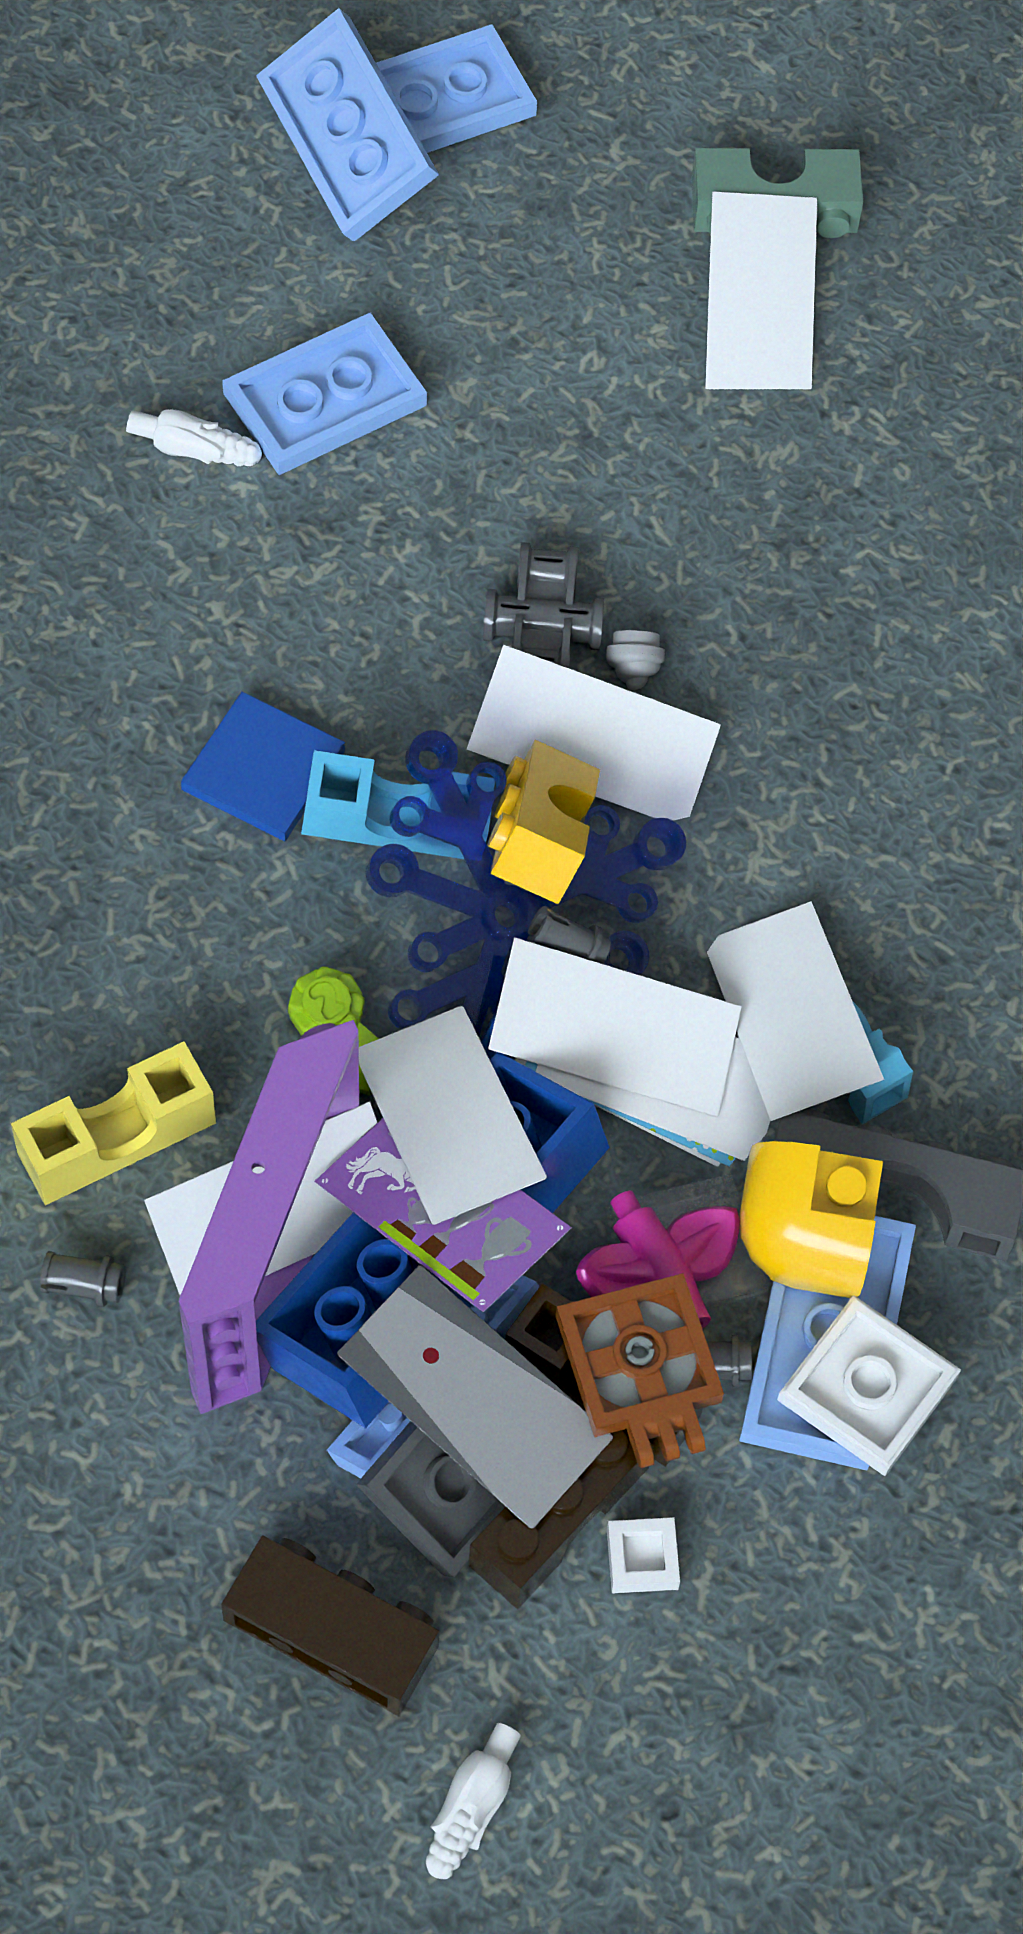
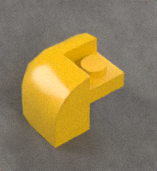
M769 1141L758 1142L752 1145L739 1214L740 1239H742L751 1260L770 1277V1280L785 1286L852 1298L853 1295L859 1297L863 1288L876 1223L874 1218L883 1161L821 1151V1146L797 1142Z

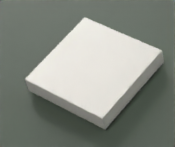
M853 1295L779 1392L777 1400L876 1471L886 1476L954 1384L961 1369Z

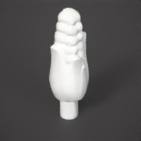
M173 409L163 410L159 417L132 410L129 415L126 432L154 439V446L161 452L171 456L191 457L199 459L206 464L214 461L215 463H234L236 466L245 465L249 467L258 463L262 457V450L257 442L252 441L246 436L242 437L238 433H232L228 429H222L218 426V422H209L186 412Z
M497 1723L484 1750L472 1752L458 1768L442 1809L430 1826L435 1831L434 1841L430 1845L429 1854L426 1858V1866L431 1876L439 1879L450 1878L453 1875V1870L460 1866L461 1860L469 1852V1848L478 1850L485 1828L503 1802L509 1788L511 1771L507 1763L521 1737L513 1728Z

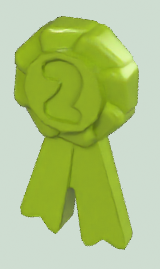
M322 966L296 980L288 1004V1014L301 1036L309 1029L321 1024L332 1023L337 1026L354 1020L358 1029L359 1047L379 1039L361 1024L365 1000L362 991L351 974ZM359 1065V1093L373 1095Z

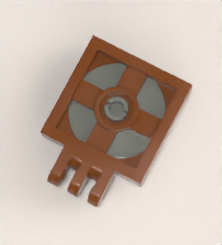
M684 1273L557 1306L556 1319L594 1437L627 1429L640 1468L654 1465V1453L648 1439L655 1437L658 1439L665 1461L680 1458L679 1446L674 1433L683 1430L685 1441L691 1454L706 1450L704 1436L695 1410L722 1403L724 1392Z

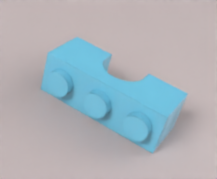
M314 750L301 834L481 861L489 832L495 778L435 769L433 778L426 783L414 785L399 784L378 776L373 770L374 759Z

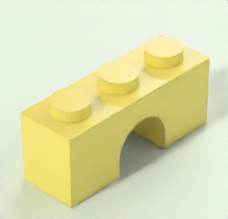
M185 1041L127 1068L128 1081L116 1095L101 1104L77 1109L70 1096H67L11 1123L17 1153L45 1206L216 1124L213 1091Z

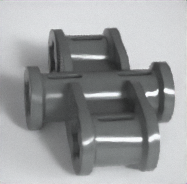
M521 542L517 582L518 597L498 595L496 589H487L483 641H492L495 636L514 637L511 648L569 668L570 642L588 643L591 650H600L604 598H595L592 603L573 602L576 589L579 547L570 546L567 552L532 549L530 543Z

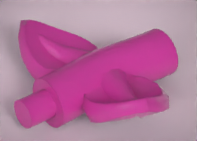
M625 1191L615 1196L610 1204L619 1220L613 1226V1230L621 1243L598 1246L582 1258L577 1267L576 1274L584 1290L591 1297L684 1273L702 1329L706 1327L711 1321V1317L704 1305L696 1282L718 1276L728 1266L734 1254L739 1235L740 1218L737 1208L713 1206L696 1209L675 1218L669 1227L665 1229L652 1207L641 1208L633 1191Z

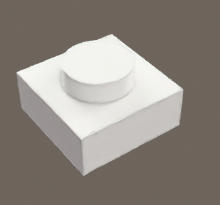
M674 1517L608 1521L607 1540L612 1593L678 1590L680 1575Z

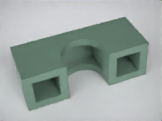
M695 148L691 179L694 232H709L711 234L712 192L817 198L816 233L825 238H838L846 233L858 232L863 206L859 149H805L800 176L788 183H772L759 177L753 170L750 148Z

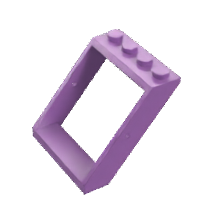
M354 1020L337 1026L332 1023L315 1026L306 1031L299 1040L278 1047L179 1298V1307L190 1387L200 1415L260 1392L264 1386L271 1366L257 1342L255 1321L311 1260L313 1255L267 1276L265 1275L325 1121L359 1106L358 1029ZM258 1166L263 1167L265 1169L262 1173L259 1174L254 1173L252 1171L255 1167Z

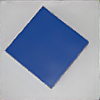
M241 692L182 778L181 790L286 842L305 811L314 750L343 755L345 752V742Z

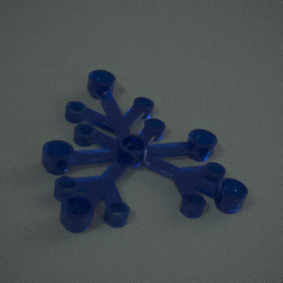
M430 730L419 734L409 745L405 755V763L409 773L416 780L429 785L442 813L428 808L426 803L418 797L407 796L400 799L392 808L389 817L390 824L393 830L401 836L412 837L422 833L459 847L480 891L419 869L417 858L413 852L400 844L384 845L371 856L366 866V879L370 887L379 895L397 897L408 892L472 916V918L439 933L424 932L418 935L409 945L408 959L415 969L422 972H431L439 968L445 962L447 956L484 940L477 963L418 991L408 989L399 992L389 1003L388 1016L396 1027L405 1029L424 1021L429 1013L465 997L462 1006L479 1037L488 1008L494 1014L499 1005L504 983L501 970L508 950L511 953L514 937L527 941V937L530 935L528 934L529 926L540 908L543 906L553 908L583 894L617 907L620 915L629 922H643L653 915L657 909L658 897L656 892L647 884L635 883L630 885L616 878L642 866L658 871L671 867L683 856L686 849V837L682 828L673 820L655 818L637 831L633 844L604 856L609 841L619 832L620 819L612 808L598 805L591 808L580 821L590 826L585 857L559 904L530 891L526 892L517 886L507 885L503 879L491 874L494 859L482 837L494 800L506 787L505 772L499 765L493 762L478 764L469 773L466 780V787L469 793L466 803L451 773L458 761L457 746L447 734ZM431 751L436 754L439 759V767L435 770L424 768L419 761L420 752ZM484 772L492 775L496 781V789L492 792L480 789L476 781L477 774ZM403 807L415 809L420 817L419 825H405L399 816L400 809ZM592 816H601L607 820L609 824L607 835H599L592 830L590 824ZM656 837L664 843V856L657 857L649 852L647 848L648 838ZM385 863L395 865L400 872L399 882L387 883L380 876V866ZM631 893L641 894L645 898L647 909L644 913H637L629 906L628 898ZM504 906L512 910L515 916L513 926L505 927L497 922L495 917L497 907ZM618 931L608 937L611 940L610 950L603 964L615 968L610 962V952L613 949H619L628 957V966L623 971L636 975L642 974L649 962V950L645 941L639 935L630 931ZM430 942L437 948L438 958L435 962H426L420 958L418 954L419 943ZM409 999L415 1002L418 1007V1016L415 1020H406L401 1017L398 1012L400 1000Z

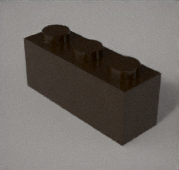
M262 1535L221 1603L223 1621L400 1717L439 1647V1630L432 1627L433 1619L423 1610L410 1603L399 1601L395 1607L373 1595L374 1587L353 1572L340 1570L336 1575L315 1564L316 1556L306 1547L293 1540L282 1538L278 1544Z

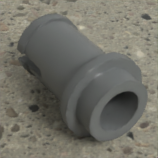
M543 906L538 910L528 929V934H530L527 937L528 942L603 964L606 960L611 946L610 938L603 935L601 927L592 925L587 928L554 912L547 906Z
M48 1251L42 1265L40 1284L42 1285L40 1290L42 1293L48 1294L52 1292L96 1299L97 1306L105 1307L107 1301L116 1303L120 1301L125 1283L126 1268L124 1264L115 1263L114 1257L109 1255L104 1256L103 1260L99 1261L60 1255Z
M731 1335V1341L707 1342L719 1380H732V1387H739V1380H752L751 1341H738V1335Z

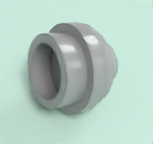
M637 630L616 631L613 633V645L607 646L606 661L615 669L616 676L623 683H626L627 689L631 692H636V690L646 685L649 676H653L659 671L661 663L665 661V649L659 647L660 635L657 633Z

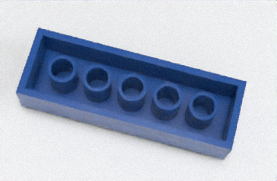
M497 1052L490 1059V1062L547 1176L545 1180L521 1190L553 1213L610 1148L594 1103L510 1057ZM353 1212L255 1321L257 1342L271 1368L362 1427L367 1428L389 1401L341 1359L337 1353L421 1264ZM431 1273L438 1281H440L447 1289H449L466 1306H468L469 1308L473 1306L472 1303H470L459 1293L453 1290L450 1286L444 1283L441 1279H439L437 1276Z

